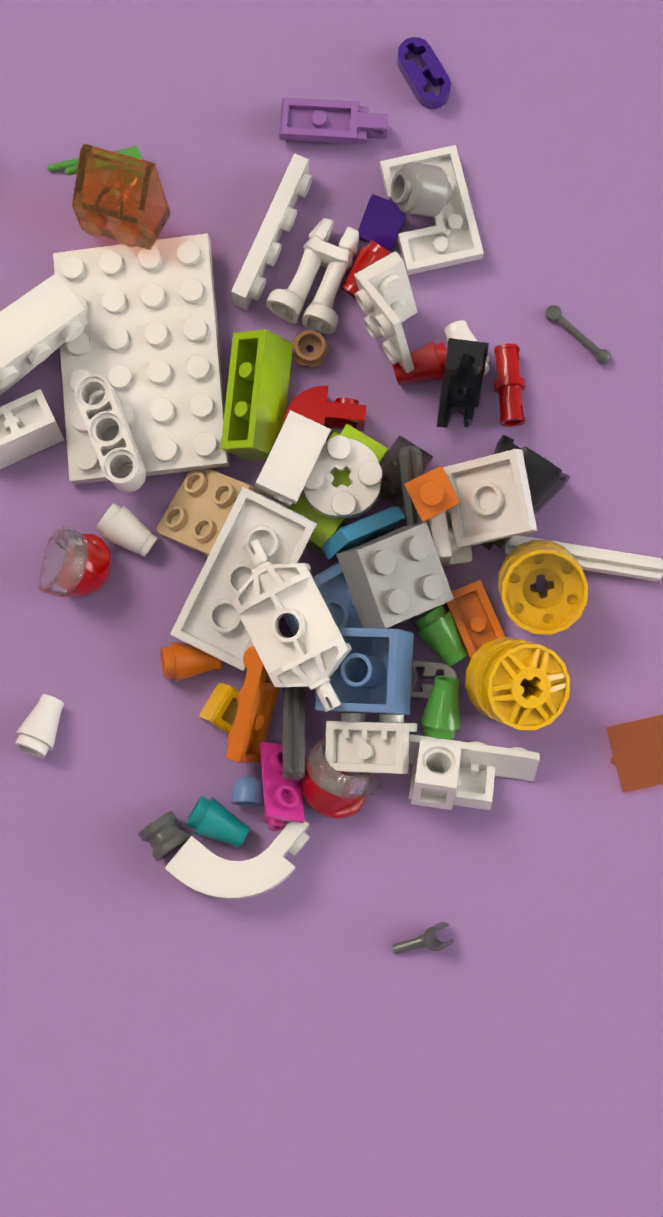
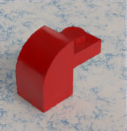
M315 386L301 392L293 399L286 411L284 422L291 410L327 428L344 429L346 424L358 431H364L367 405H359V401L352 398H337L335 402L328 401V386Z

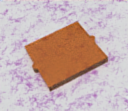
M663 714L607 727L606 730L613 754L610 762L616 766L622 793L663 784Z

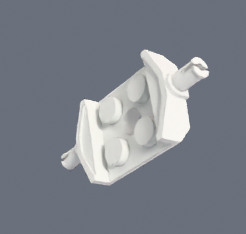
M259 539L244 545L243 549H245L255 569L251 570L253 575L239 589L232 603L274 687L309 686L310 690H316L325 712L342 705L330 684V677L352 648L349 643H345L310 573V565L307 563L273 565L271 561H268ZM287 613L293 614L299 622V630L291 638L283 636L278 627L280 618Z

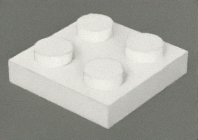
M513 449L443 467L460 502V505L450 509L457 548H465L537 531L522 450Z

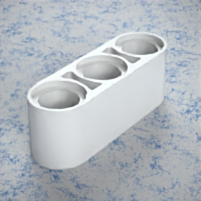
M87 375L79 380L74 394L102 471L118 490L127 493L136 491L145 482L146 469L119 398L106 379L100 375ZM99 390L105 391V396L100 403L95 405L89 404V397L92 393ZM112 426L119 427L116 438L107 442L102 440L103 433L107 428ZM126 462L133 463L130 475L125 478H116V471L121 464Z

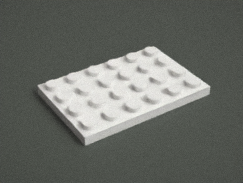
M208 233L53 253L54 272L59 275L85 308L88 322L84 326V331L76 339L65 342L60 346L69 481L73 485L109 481L102 471L74 394L79 380L92 374L100 375L106 379L117 394L144 463L146 476L229 467V453L220 449L225 405L211 242ZM99 390L92 393L89 397V404L95 405L100 403L105 396V391ZM112 426L107 428L103 433L102 440L107 442L116 438L119 427ZM126 462L121 464L116 471V478H125L130 475L133 463Z

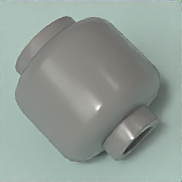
M408 163L400 171L396 172L391 182L392 200L402 213L408 215L434 217L444 209L452 196V186L448 181L447 174L441 167L435 165Z

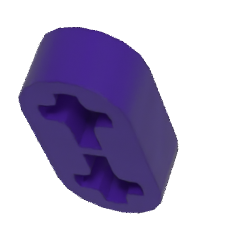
M411 37L404 40L398 48L397 65L400 72L422 106L428 109L441 108L447 103L450 96L451 81L426 40L419 37ZM412 51L415 55L422 54L421 69L415 60L407 61L408 52ZM427 77L434 87L441 86L439 95H435L433 91L426 93Z

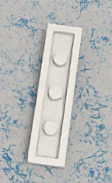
M294 153L232 288L233 305L247 310L252 299L259 300L266 283V278L262 277L268 264L274 266L279 257L282 244L278 243L281 234L283 230L287 232L291 230L297 215V210L294 209L299 196L305 198L311 186L313 176L309 174V159Z

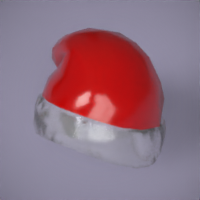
M62 526L60 529L53 531L48 540L42 562L39 589L45 594L60 598L86 597L99 591L108 580L112 567L111 552L108 546L100 537L94 534H81L71 526Z
M320 739L309 751L305 760V776L300 782L304 800L312 810L322 816L333 819L351 817L361 810L367 796H372L379 791L380 781L375 776V773L336 771L329 765L325 757L326 739Z

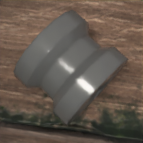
M172 811L162 815L138 833L142 841L149 842L153 848L152 855L157 862L178 850L190 838L186 831L178 828L176 825L177 817Z

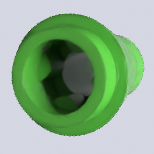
M442 605L433 608L414 621L419 629L416 633L446 665L452 666L468 655L460 639L451 612H446Z
M449 676L435 677L433 689L420 720V723L423 725V734L437 739L455 738L456 730L461 728L458 679Z

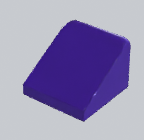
M372 194L358 229L359 239L367 243L372 240L392 252L398 239V234L401 232L406 221L407 214L402 213L395 202Z

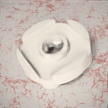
M334 436L325 442L303 488L305 500L314 511L329 519L338 520V518L359 517L366 513L378 499L382 469L377 457L366 445L357 440L348 439L345 436ZM335 470L339 472L347 470L350 472L348 479L352 482L351 485L346 487L341 484L338 488L332 485L334 481L332 473Z

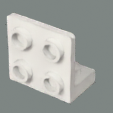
M395 251L354 274L359 289L355 293V298L363 312L367 315V317L363 318V323L369 335L374 340L379 337L383 342L382 348L392 364L398 362L405 372L409 373L414 370V366L401 323L418 312L404 260Z

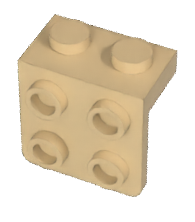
M210 469L189 471L157 525V532L165 538L201 552L208 557L242 487L254 491V488L247 483Z

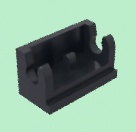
M448 338L436 427L447 428L451 421V414L456 412L464 415V427H469L472 424L474 408L478 407L489 343Z

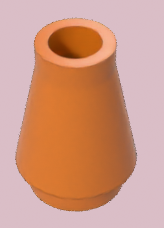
M170 642V646H163L160 649L164 679L173 678L174 682L204 672L221 669L220 659L188 643Z

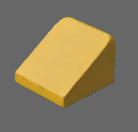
M218 683L201 710L199 717L229 734L235 722L239 691L230 685Z

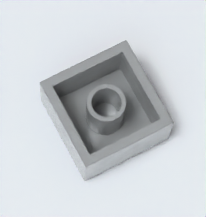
M427 522L401 527L336 554L363 628L386 629L454 600Z

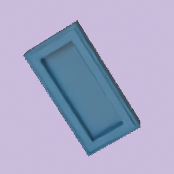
M399 506L390 507L340 528L323 544L321 549L327 559L330 560L337 557V553L389 533L405 519V516Z

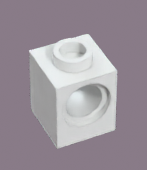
M420 740L411 804L452 810L458 784L462 746L451 745L440 740ZM431 770H438L442 773H434Z

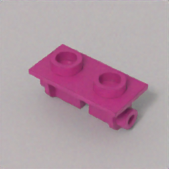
M261 741L260 767L262 768L264 823L268 824V829L271 831L283 830L287 821L304 823L301 780H286L283 777V745Z

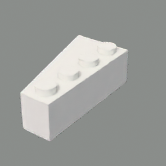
M57 273L0 311V396L38 364L46 360L61 345L76 339L84 331V326L88 324L85 308Z

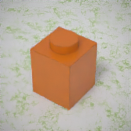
M442 465L404 483L423 523L460 505Z

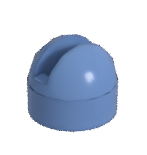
M252 776L241 777L234 784L231 803L239 806H263L262 783Z

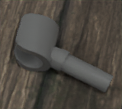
M439 922L428 928L424 935L393 944L394 954L424 947L432 951L444 949L451 945L454 940L441 942L436 936V931L444 929L449 924Z

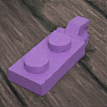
M282 98L279 129L280 140L357 144L366 143L367 138H387L388 114L369 113V107L360 106L359 101Z

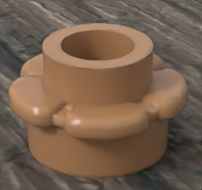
M303 331L292 340V358L300 366L319 367L324 363V357L329 354V343L318 331ZM312 346L314 351L309 353L306 348Z

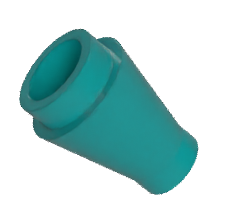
M202 795L186 821V825L194 829V834L225 842L237 848L242 845L250 829V826L239 820L214 797H211L209 800Z

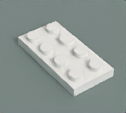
M242 487L170 635L244 671L246 667L243 663V655L248 648L254 647L232 601L239 589L253 575L251 570L255 568L243 546L259 539L268 561H271L273 565L298 563L317 523L246 487Z

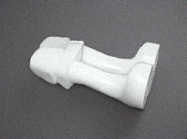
M323 218L313 231L309 233L310 240L303 246L305 252L287 290H273L266 301L267 308L275 315L289 323H298L305 300L320 265L327 268L312 303L307 307L302 317L304 328L318 331L321 334H333L336 330L339 318L332 309L333 303L346 271L352 267V258L357 255L359 232L348 226L338 247L327 243L334 226V221Z

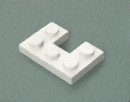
M456 145L380 161V171L387 199L394 202L390 189L392 179L396 172L411 162L441 167L447 174L448 181L452 186V196L449 203L445 205L438 215L432 217L434 226L398 234V243L407 275L483 259L484 252Z

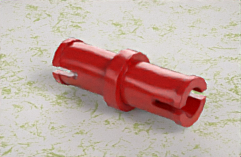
M512 343L501 344L494 348L497 379L493 385L494 391L498 393L499 424H502L504 427H515L525 423L522 391L525 390L526 386L525 379L521 377L520 347Z

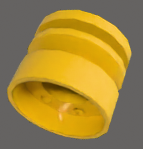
M531 540L516 546L504 558L498 571V590L507 615L519 628L533 634L552 635L568 629L581 617L588 602V583L583 569L576 558L564 546L553 541ZM544 575L546 581H551L545 584V590L542 592H538L535 586H530V584L536 583V576Z
M499 637L484 643L472 655L466 669L465 688L470 702L482 715L517 730H537L551 724L563 712L570 694V677L565 663L553 650L518 638ZM523 679H525L524 683L528 686L525 692L524 688L520 685Z

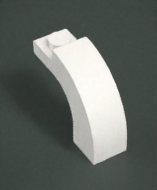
M290 821L263 853L244 861H230L220 858L191 836L165 869L188 887L207 896L220 899L254 897L275 888L296 870V867L284 857L288 852L296 856L310 839V836L305 833L309 828V823L306 821L304 823Z

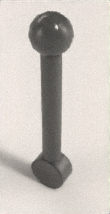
M551 305L547 308L546 319L553 323L558 322L596 355L595 358L599 364H607L611 360L610 352L597 347L561 315L560 307Z

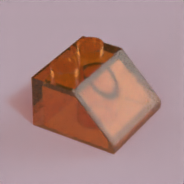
M83 144L79 154L72 207L81 230L94 237L104 236L118 240L128 247L138 246L151 250L171 215L155 163Z

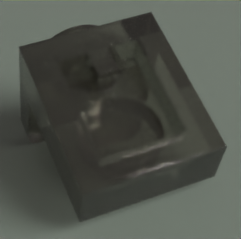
M402 436L397 438L379 463L382 469L379 497L395 506H399V508L403 506L404 500L398 451L402 447L416 446ZM420 448L423 472H425L433 456Z

